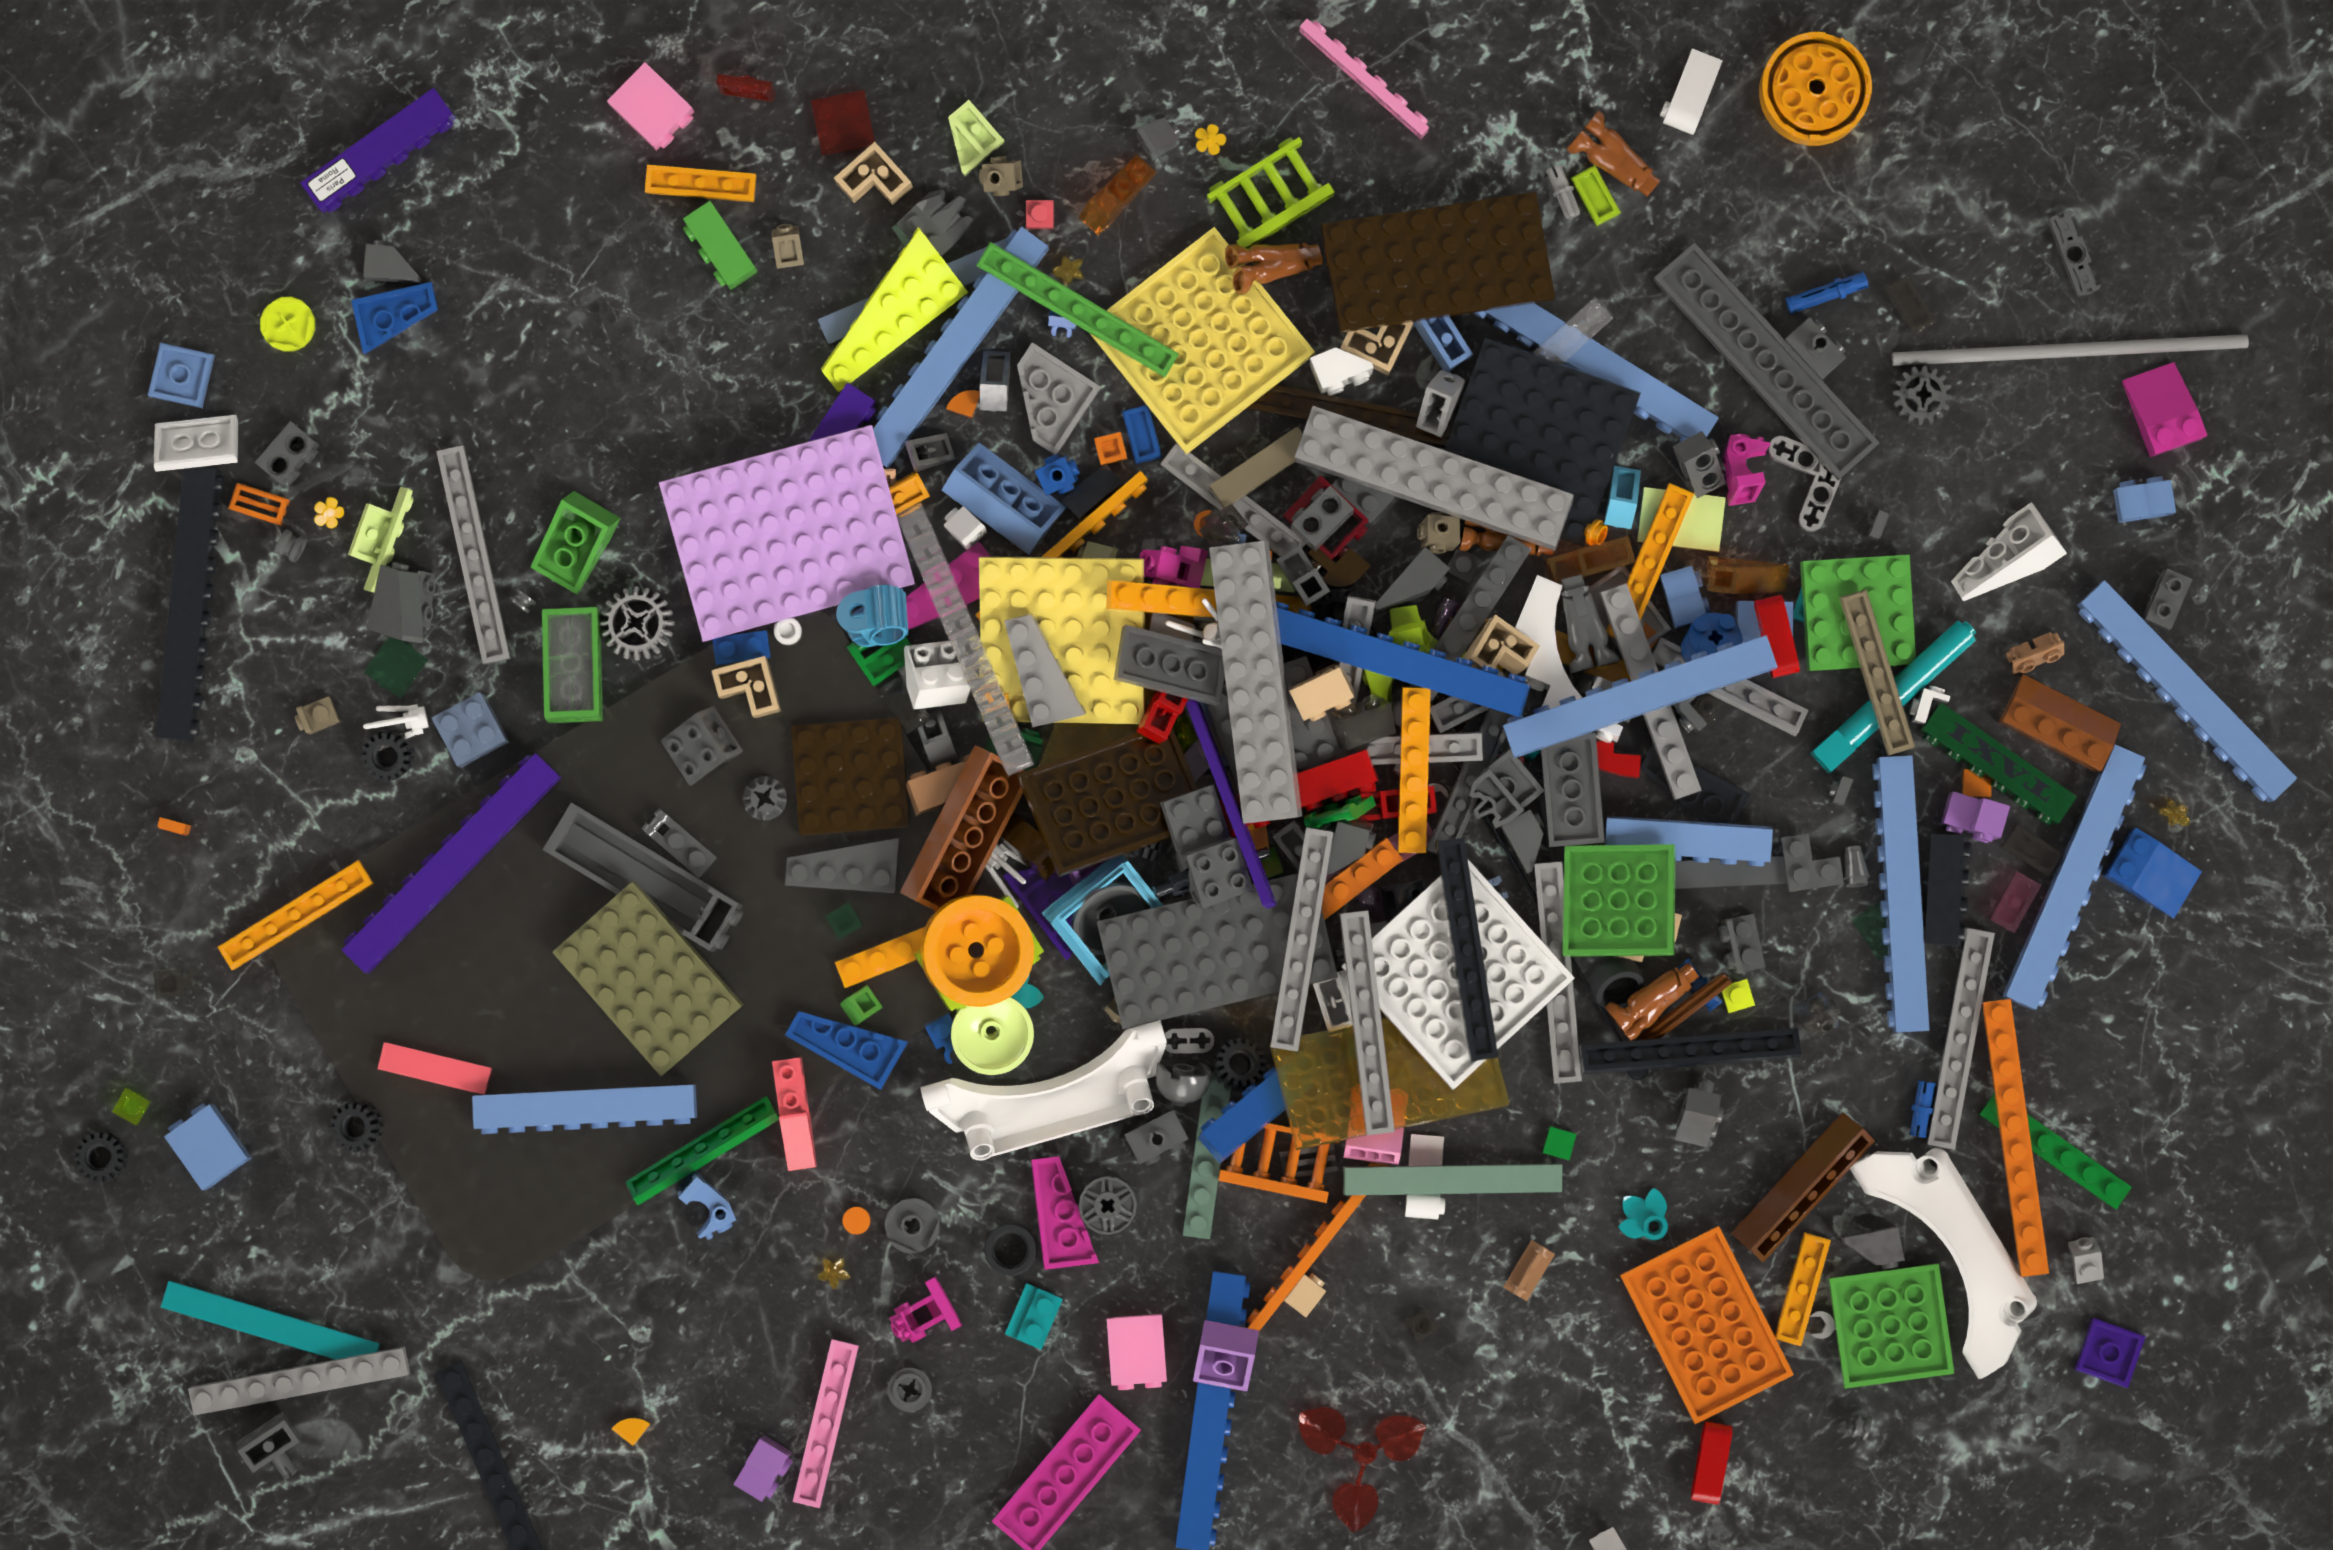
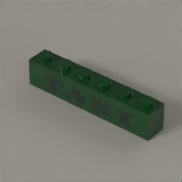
M1942 702L1936 705L1927 718L1926 723L1919 730L1924 734L1922 737L1924 741L1934 747L1937 744L1947 750L1945 752L1947 757L1957 763L1961 760L1969 765L1967 770L1981 779L1985 775L1992 781L1990 786L2001 794H2004L2006 791L2015 797L2013 802L2024 810H2027L2029 807L2037 813L2035 817L2048 826L2050 823L2053 825L2059 824L2077 798L2076 795Z

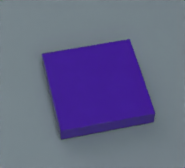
M2091 1318L2074 1370L2128 1388L2146 1336Z

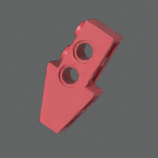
M802 1057L772 1061L780 1115L779 1120L788 1171L817 1167Z

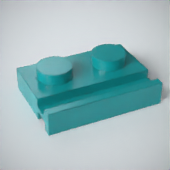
M1026 1283L1005 1335L1042 1350L1063 1298Z

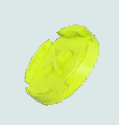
M280 297L263 310L260 318V330L265 340L272 347L284 352L296 351L305 347L312 339L315 332V317L311 309L303 301L293 297Z

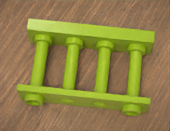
M1292 137L1286 139L1278 145V151L1224 184L1223 181H1220L1209 188L1210 193L1207 194L1208 202L1212 203L1218 199L1239 231L1238 237L1240 239L1236 240V244L1249 249L1334 196V190L1329 183L1322 186L1321 183L1318 184L1297 152L1296 149L1302 146L1300 137L1295 140ZM1285 156H1288L1309 189L1307 191L1309 195L1302 200L1294 198L1273 165ZM1263 170L1286 204L1284 206L1286 210L1278 215L1270 211L1250 179ZM1239 185H1242L1263 218L1261 220L1262 225L1254 230L1252 227H1248L1227 194Z

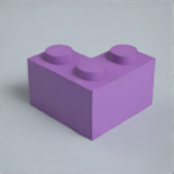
M1950 792L1940 824L1947 826V832L1962 835L1964 831L1973 834V840L1983 843L1992 842L1995 839L2001 838L2010 806L1985 798L1976 799L1957 792Z
M763 1435L757 1442L733 1485L761 1502L766 1496L771 1499L779 1485L775 1482L778 1475L783 1477L793 1462L789 1458L792 1451Z

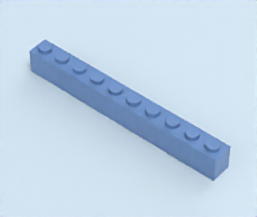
M1022 226L1018 232L1014 229L1005 241L1008 245L1005 251L1034 268L1037 267L1049 250L1048 245ZM989 273L986 276L981 274L973 284L975 291L970 297L965 296L958 304L956 309L959 312L955 318H948L940 330L943 332L942 336L937 342L935 340L931 341L924 351L927 355L921 364L916 362L908 373L911 378L906 385L900 384L892 395L895 400L889 408L884 406L876 417L878 423L873 428L883 466L886 468L891 466L905 447V442L910 440L1018 293L1016 289Z
M1535 303L1473 313L1481 319H1484L1485 316L1494 321L1493 326L1503 333L1512 332L1518 336L1516 340L1528 348L1533 345L1541 350L1539 354L1542 357L1553 361L1557 360L1564 365L1641 392L1634 414L1644 420L1648 417L1657 422L1656 427L1666 434L1675 433L1680 437V442L1701 431L1707 437L1719 418Z
M2105 580L2100 582L2077 604L2081 609L2079 611L2080 616L2089 624L2093 622L2100 629L2098 634L2107 643L2112 641L2118 647V655L2125 662L2129 663L2131 661L2138 668L2136 673L2146 683L2149 681L2153 683L2157 688L2156 694L2164 702L2170 701L2177 708L2175 710L2177 716L2184 722L2189 721L2196 728L2194 730L2195 734L2202 741L2206 742L2208 740L2215 747L2213 750L2215 755L2223 762L2227 760L2234 767L2233 773L2241 781L2247 780L2254 787L2252 792L2259 800L2274 801L2297 779Z
M1759 633L1747 636L1743 638L1744 643L1736 646L1733 645V642L1718 646V652L1707 655L1706 651L1690 656L1692 661L1681 664L1680 660L1664 665L1665 670L1657 673L1654 672V669L1644 671L1638 674L1639 679L1629 682L1627 678L1615 681L1612 683L1613 688L1602 691L1601 687L1585 692L1587 697L1576 700L1575 696L1565 698L1559 701L1560 706L1552 709L1549 708V705L1533 710L1534 715L1525 718L1523 715L1521 717L1512 716L1507 719L1508 724L1503 725V729L1513 758L1775 670L1778 666L1767 635L1760 637Z
M2114 745L2102 771L2098 773L2002 997L2011 999V1001L2031 1010H2036L2038 1006H2043L2048 992L2045 991L2048 981L2053 982L2059 970V967L2056 966L2059 956H2064L2070 944V941H2067L2068 935L2071 930H2076L2080 922L2081 916L2078 915L2081 905L2086 906L2090 899L2092 891L2088 889L2092 880L2097 881L2103 866L2099 865L2103 855L2107 856L2112 848L2114 841L2110 840L2113 831H2118L2123 823L2124 816L2121 815L2125 805H2130L2135 795V790H2132L2136 780H2141L2145 772L2146 765H2143L2145 757Z
M1913 755L1879 757L1876 759V764H1872L1873 780H1877L1878 791H1874L1875 808L1879 807L1880 818L1875 820L1876 835H1881V846H1877L1878 862H1882L1883 873H1879V888L1884 890L1885 901L1880 902L1881 917H1886V928H1882L1883 945L1888 947V956H1884V970L1889 972L1890 983L1885 985L1886 999L1891 1000V1011H1887L1888 1027H1892L1893 1033L1929 1031Z

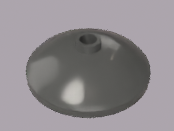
M1111 883L1104 888L1095 889L1082 900L1084 903L1073 914L1071 928L1093 955L1104 956L1097 922L1148 910L1150 906L1133 885Z

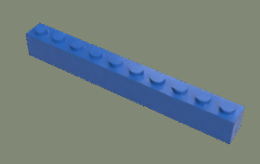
M1276 601L1281 644L1514 716H1522L1531 685L1525 683V677L1510 673L1509 678L1498 675L1499 669L1483 665L1482 670L1472 667V661L1457 657L1456 662L1445 659L1446 653L1431 649L1428 654L1419 651L1420 645L1404 641L1403 646L1392 643L1394 637L1378 633L1377 638L1366 635L1368 629L1352 625L1351 629L1340 627L1341 621L1329 617H1325L1324 621L1314 619L1315 613L1300 608L1298 613L1288 611L1289 605Z
M1213 1271L1206 1321L1238 1327L1239 1325L1245 1326L1247 1309H1242L1243 1298L1249 1297L1250 1282L1245 1281L1246 1275ZM1200 1382L1197 1384L1176 1548L1209 1550V1545L1215 1546L1217 1529H1212L1213 1518H1219L1221 1502L1216 1501L1217 1490L1222 1491L1224 1474H1219L1220 1464L1226 1463L1228 1447L1223 1446L1224 1435L1230 1436L1232 1419H1227L1228 1408H1234L1236 1393L1230 1391L1231 1388Z

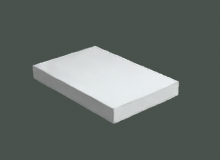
M237 415L155 424V471L237 463L238 461Z

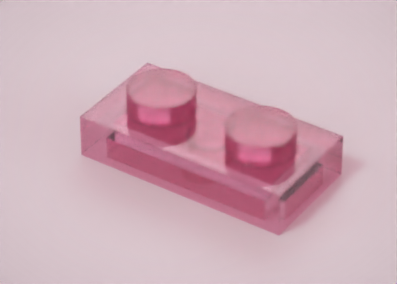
M2015 872L1989 920L2015 933L2041 885L2023 874Z

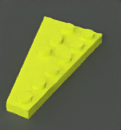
M919 227L914 232L910 242L898 255L899 258L890 271H887L874 290L860 315L853 321L849 331L842 341L837 344L821 368L824 375L838 392L847 383L853 382L968 293Z

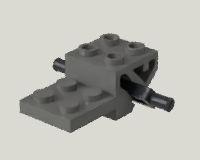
M1208 785L1160 802L1176 850L1174 857L1180 873L1169 876L1168 882L1153 887V893L1156 898L1168 893L1177 896L1189 891L1198 908H1206L1254 890L1237 838L1230 837L1214 785ZM1267 846L1257 850L1260 860L1270 858V851Z

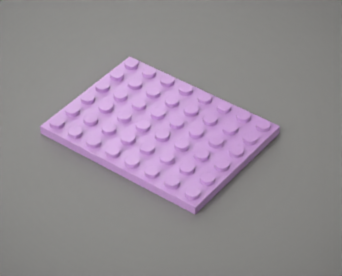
M872 425L659 482L703 642L836 606L848 594L866 590L874 585H891L902 588L915 584Z

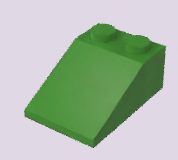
M573 491L561 500L531 568L573 593L578 594L610 542L620 517Z

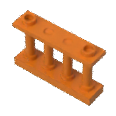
M1269 1123L1264 1127L1266 1129L1259 1164L1253 1176L1242 1174L1243 1168H1241L1246 1143L1232 1153L1230 1166L1227 1165L1226 1170H1220L1218 1181L1327 1203L1329 1192L1323 1191L1324 1185H1322L1330 1142L1339 1143L1340 1138L1334 1137L1335 1131L1319 1128L1318 1133ZM1276 1130L1293 1134L1284 1177L1281 1176L1280 1181L1270 1180V1174H1268ZM1303 1136L1320 1139L1312 1180L1308 1182L1307 1187L1296 1185L1297 1179H1295Z

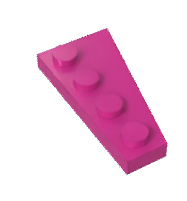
M977 542L906 597L909 630L980 599L979 558L991 557L980 542Z
M1059 1156L1031 1160L1043 1269L1099 1263Z

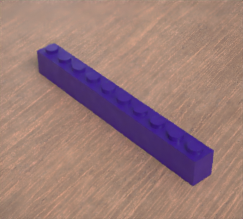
M535 753L533 756L528 754L518 764L520 769L513 776L508 774L499 783L501 789L494 796L491 793L488 794L479 804L482 808L475 815L472 813L467 815L460 823L462 828L455 835L450 833L440 843L443 847L436 854L430 853L421 862L424 867L417 874L414 872L410 873L402 882L404 887L397 894L393 891L382 902L385 906L378 913L373 911L363 921L366 926L359 933L356 931L352 932L344 940L343 943L346 946L342 951L364 973L369 974L562 778L539 754Z

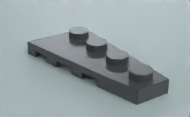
M899 838L787 858L785 886L895 893Z

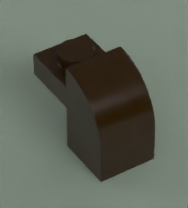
M1351 547L1337 563L1333 562L1319 548L1315 552L1311 549L1307 555L1310 558V563L1319 573L1323 570L1326 572L1322 579L1327 587L1332 589L1353 586L1371 567Z

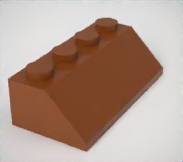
M2022 674L1998 721L1999 724L2095 773L2102 771L2114 747L2121 723Z

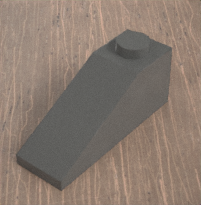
M1425 547L1375 603L1373 616L1426 596L1433 588L1439 591L1448 580L1445 575L1450 568Z

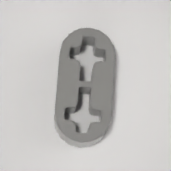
M1204 1028L1171 1029L1164 1034L1166 1041L1172 1037V1033H1177L1178 1038H1187V1044H1178V1049H1172V1045L1166 1043L1165 1049L1174 1054L1208 1052L1214 1045L1213 1034ZM1201 1032L1205 1033V1037L1210 1038V1043L1205 1044L1203 1049L1197 1043L1190 1044V1038H1198Z

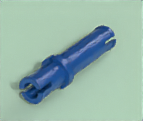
M1862 271L1840 279V277L1835 278L1834 282L1786 297L1785 301L1790 314H1794L1836 298L1844 299L1848 294L1869 288L1866 275Z

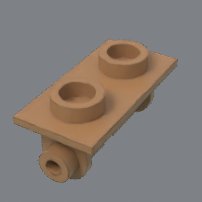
M2049 632L2033 639L2035 649H2031L2028 641L2010 648V651L2006 653V657L2009 663L2012 662L2013 675L2020 672H2030L2037 665L2045 662H2055L2064 655V641L2060 640L2058 633L2052 634Z
M1531 1240L1503 1287L1527 1301L1555 1254Z

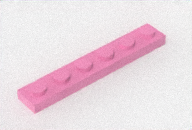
M1306 19L1301 24L1299 32L1420 140L1425 136L1429 129L1426 125L1428 121L1421 113L1410 111L1406 107L1408 103L1398 93L1391 94L1386 89L1387 84L1378 75L1372 77L1366 71L1367 66L1359 58L1354 57L1352 59L1345 53L1347 48L1339 40L1334 39L1332 41L1325 35L1327 31L1317 21L1312 23Z
M834 1339L831 1340L793 1502L817 1508L821 1507L859 1345Z

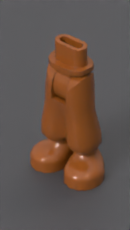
M1598 110L1583 129L1600 140V144L1593 141L1582 130L1566 150L1570 154H1577L1581 151L1585 152L1592 164L1606 171L1629 188H1633L1634 192L1639 190L1647 197L1661 180L1652 174L1653 169L1649 168L1645 161L1630 148L1616 130L1605 127V116Z
M1306 242L1285 245L1257 244L1249 249L1238 244H1230L1225 249L1227 266L1230 269L1237 268L1234 271L1232 282L1235 292L1239 295L1246 294L1255 280L1259 284H1266L1280 278L1312 270L1313 266L1322 265L1323 263L1319 246L1317 244L1308 245ZM1247 263H1252L1254 266H1243V265H1245V264H1247Z
M1464 520L1463 525L1480 527L1485 529V531L1478 532L1464 526L1460 536L1459 550L1468 551L1472 546L1477 545L1484 551L1497 552L1508 535ZM1513 537L1532 549L1528 555L1540 556L1541 553L1553 555L1554 550Z
M1689 962L1680 969L1677 967L1673 968L1674 971L1671 970L1662 974L1645 987L1634 992L1628 997V1006L1626 1008H1622L1614 1002H1610L1605 1006L1629 1041L1636 1040L1642 1030L1652 1026L1668 1006L1692 988L1690 984L1699 976Z

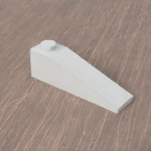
M2032 502L2009 517L2003 524L2005 528L1995 539L1991 537L1986 542L1988 547L1979 557H1973L1951 581L1963 601L2041 571L2067 554Z

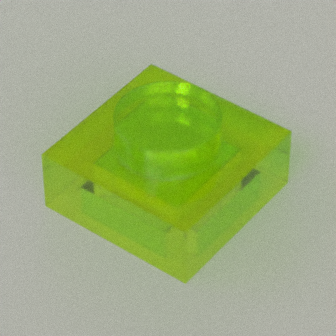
M1179 717L1172 728L1182 752L1185 754L1198 738L1189 717Z
M125 1088L112 1112L130 1123L138 1125L151 1101L131 1089Z

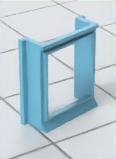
M1123 855L1103 862L1041 912L1100 986L1110 976L1107 962L1103 965L1098 962L1065 919L1084 903L1082 900L1089 893L1097 888L1106 887L1122 873H1124L1151 909L1163 906Z

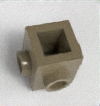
M1006 156L990 157V162L982 164V169L979 172L980 184L984 186V192H993V196L1010 195L1009 191L1022 188L1021 160L1007 161Z
M1433 512L1427 515L1417 528V538L1421 540V549L1426 547L1435 554L1454 551L1460 544V518L1446 516L1443 512Z

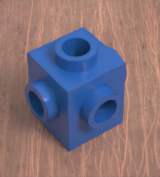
M1058 453L1044 459L1045 465L1035 470L1046 496L1057 490L1061 495L1074 489L1073 483L1078 480L1077 474L1080 473L1074 459L1069 460L1067 455L1060 458ZM1056 470H1059V471L1062 472V475H1063L1062 478H1060V477H1058V476L1056 475V473H1055Z

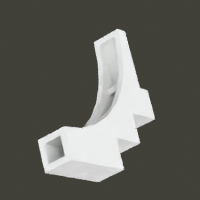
M1537 575L1515 628L1540 645L1527 669L1525 681L1531 685L1532 689L1538 691L1548 690L1542 706L1549 705V708L1552 709L1560 706L1559 701L1565 698L1575 696L1576 700L1583 697L1573 687L1563 669L1556 645V606L1563 585ZM1614 724L1593 732H1596V738L1611 743L1612 740L1618 741L1623 727L1619 724Z

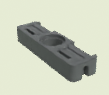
M2066 211L2051 217L2048 220V225L2075 296L2083 297L2100 289L2101 285L2096 286L2090 265H2088L2092 261L2082 236L2078 237L2073 220L2070 217L2073 212ZM2070 247L2080 249L2082 256L2079 261L2074 262L2067 257V250Z

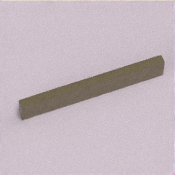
M1867 590L1840 597L1839 601L1887 756L1915 748Z

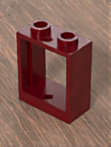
M1320 475L1283 515V519L1292 525L1294 521L1291 518L1302 507L1305 510L1312 503L1311 498L1321 488L1326 490L1329 486L1334 490L1336 489ZM1341 493L1339 494L1354 508L1351 517L1358 523L1332 551L1324 544L1319 547L1332 561L1335 558L1339 560L1349 550L1347 545L1353 538L1358 541L1368 531L1365 525L1369 519Z

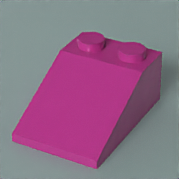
M2174 362L2122 380L2150 458L2196 442L2207 436L2199 411Z

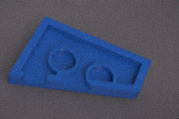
M432 282L351 300L364 354L438 310Z

